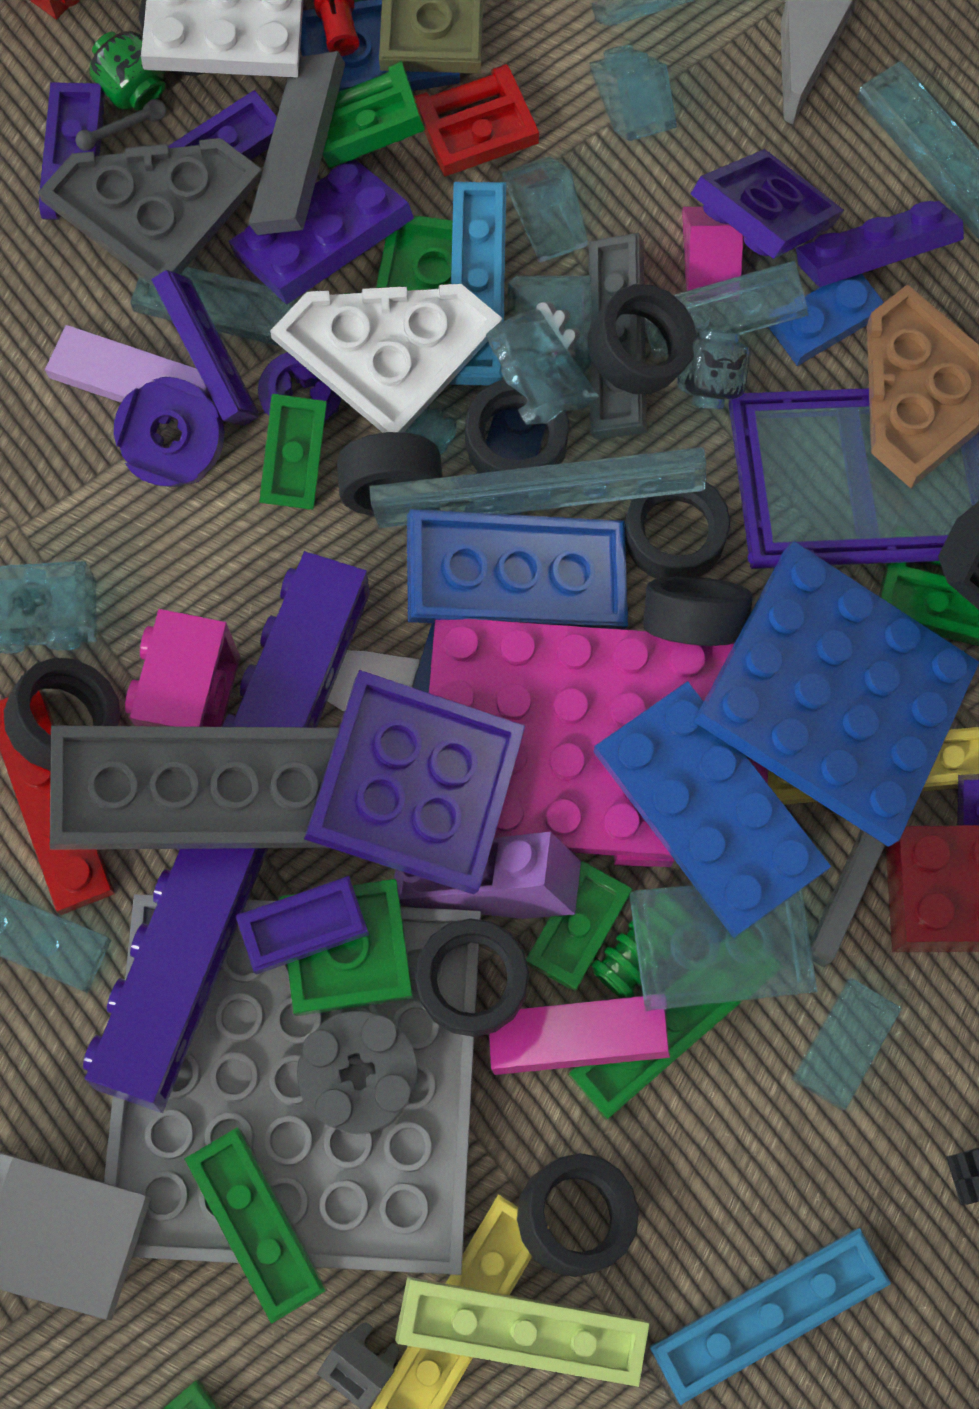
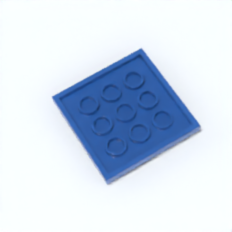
M793 541L783 551L693 722L889 847L899 841L979 665V661Z

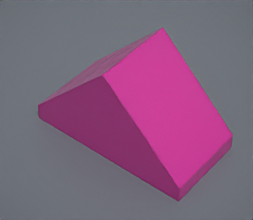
M702 206L683 207L682 222L687 304H739L743 235L729 224L717 222L704 212Z

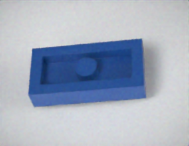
M861 273L822 286L770 316L768 327L796 366H799L867 326L871 313L884 302Z

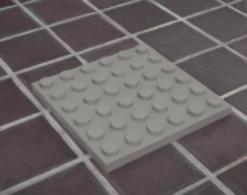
M134 894L125 980L134 961V958L130 956V949L135 933L142 923L149 925L157 903L153 902V895ZM247 900L243 913L276 901ZM401 907L413 999L303 1016H295L293 1014L287 964L256 975L253 972L238 925L164 1112L160 1113L113 1096L104 1183L151 1197L132 1257L239 1263L184 1160L187 1156L239 1127L315 1267L462 1275L475 1037L453 1034L433 1021L421 1004L415 973L418 956L430 936L448 923L469 918L481 920V911ZM476 943L457 946L447 953L439 965L437 975L439 991L445 1001L455 1009L468 1013H476L479 944ZM351 1011H365L389 1018L409 1039L418 1063V1083L410 1103L402 1111L403 1113L388 1127L373 1133L360 1135L342 1132L325 1125L304 1103L297 1081L298 1061L307 1036L329 1018ZM354 1056L349 1059V1068L341 1071L342 1081H352L355 1089L358 1090L367 1087L366 1077L375 1073V1067L373 1063L364 1064L360 1056Z

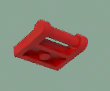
M507 64L491 69V75L449 90L431 96L427 92L414 96L424 124V133L444 177L539 144V130ZM495 95H498L499 97L495 100L477 105L475 107L457 112L455 114L440 119L438 117V115L458 109L460 107L478 102L480 100Z

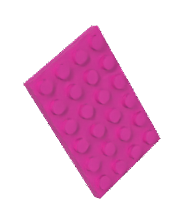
M477 619L435 620L429 693L525 725L494 838L552 832L573 853L624 855L674 860L593 752L594 746L687 681L704 701L734 644L719 646L683 644L655 637L647 631ZM746 756L768 784V769Z

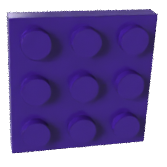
M359 670L352 686L304 840L474 895L481 886L525 725Z

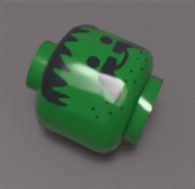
M111 31L101 36L92 47L94 57L90 62L89 74L93 81L101 86L104 94L117 108H134L136 111L143 110L147 102L152 99H158L163 93L166 85L163 81L166 71L143 69L141 60L143 37L133 31H125L119 34Z

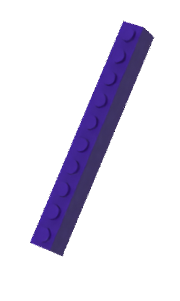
M306 551L303 552L297 569L289 568L284 577L280 592V598L283 600L277 617L270 615L264 625L260 639V646L263 647V651L257 665L250 664L243 675L240 685V696L243 699L236 715L229 714L226 717L222 727L317 728L370 595L367 570ZM268 848L178 849L179 853L172 869H164L156 883L153 902L157 903L149 925L142 923L133 938L130 956L134 958L127 978L126 980L119 978L110 993L107 1012L111 1013L104 1033L102 1036L95 1035L85 1053L83 1069L87 1070V1074L84 1079L95 1090L160 1113L164 1112L237 929L236 915L244 911Z

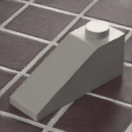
M781 0L786 2L780 23L784 121L793 124L851 18L858 0Z

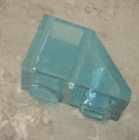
M632 45L610 48L603 52L604 59L589 62L592 76L614 132L627 141H632L677 128L667 65L648 56V53H643L637 49L634 50Z

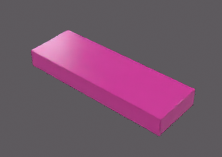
M663 994L520 1009L512 1021L497 1032L489 1034L491 1070L494 1075L670 1058Z

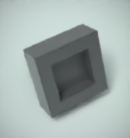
M366 1322L360 1324L351 1333L345 1332L317 1372L320 1377L360 1409H368L395 1371L392 1368L399 1355V1348L393 1343L380 1356H376L364 1346V1341L373 1327Z

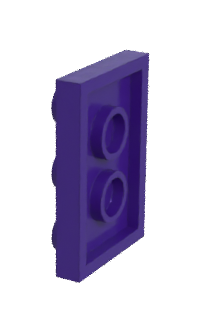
M766 149L700 176L690 193L703 204V210L709 217L717 222L729 224L745 236L744 242L751 250L763 256H770L773 259L832 228L844 211V209Z
M354 159L335 167L327 176L315 183L303 230L257 235L249 225L243 232L228 242L235 257L287 305L404 226L414 217L409 203Z

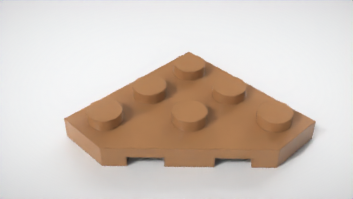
M907 284L871 313L867 323L871 454L907 486L913 488L979 432V344Z

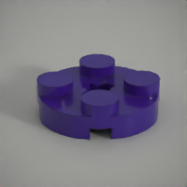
M175 377L153 379V382L146 383L140 389L135 388L121 402L114 420V439L116 446L120 447L122 456L127 462L125 463L126 466L136 477L154 485L178 487L199 482L216 464L224 445L225 429L223 420L211 397L199 386ZM172 417L178 420V429L182 431V435L179 441H173L170 447L166 448L163 446L164 437L157 434V428L160 423L169 424Z

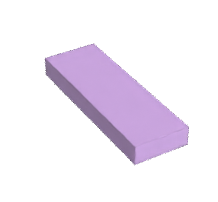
M65 325L45 368L50 379L118 402H122L126 395L135 388L140 389L146 383L153 382V379L160 377H175L199 386L210 395L196 368ZM172 417L171 420L178 422L176 418Z

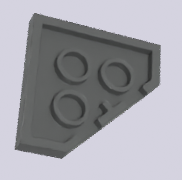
M221 138L199 140L200 145L169 148L168 144L125 148V153L95 156L93 151L72 153L38 191L42 202L155 287L151 279L163 271L169 270L179 275L184 271L260 183L262 170Z

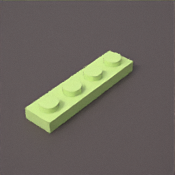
M407 1277L395 1341L401 1345L639 1387L650 1323L637 1318Z

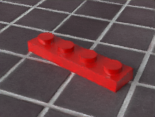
M40 690L33 696L30 710L37 724L51 735V726L55 725L44 694ZM7 697L0 700V752L55 910L60 915H64L112 896L115 892L99 849L50 850L51 771L30 763L14 749L5 731L4 708L9 698Z

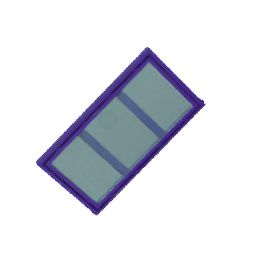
M869 388L744 393L739 398L729 400V412L748 546V562L751 569L775 568L783 551L793 541L831 566L939 561L938 555L956 519L979 501V432L913 488H910L871 454Z

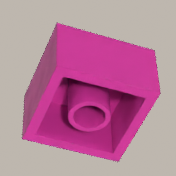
M158 609L154 626L148 625L142 635L140 658L145 661L140 679H133L127 691L125 711L130 714L129 719L134 726L222 727L240 661V654L227 623Z

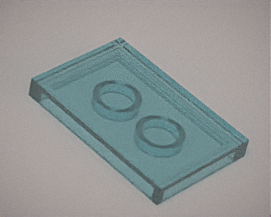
M694 885L637 890L629 893L645 1012L818 992L802 890L735 939Z

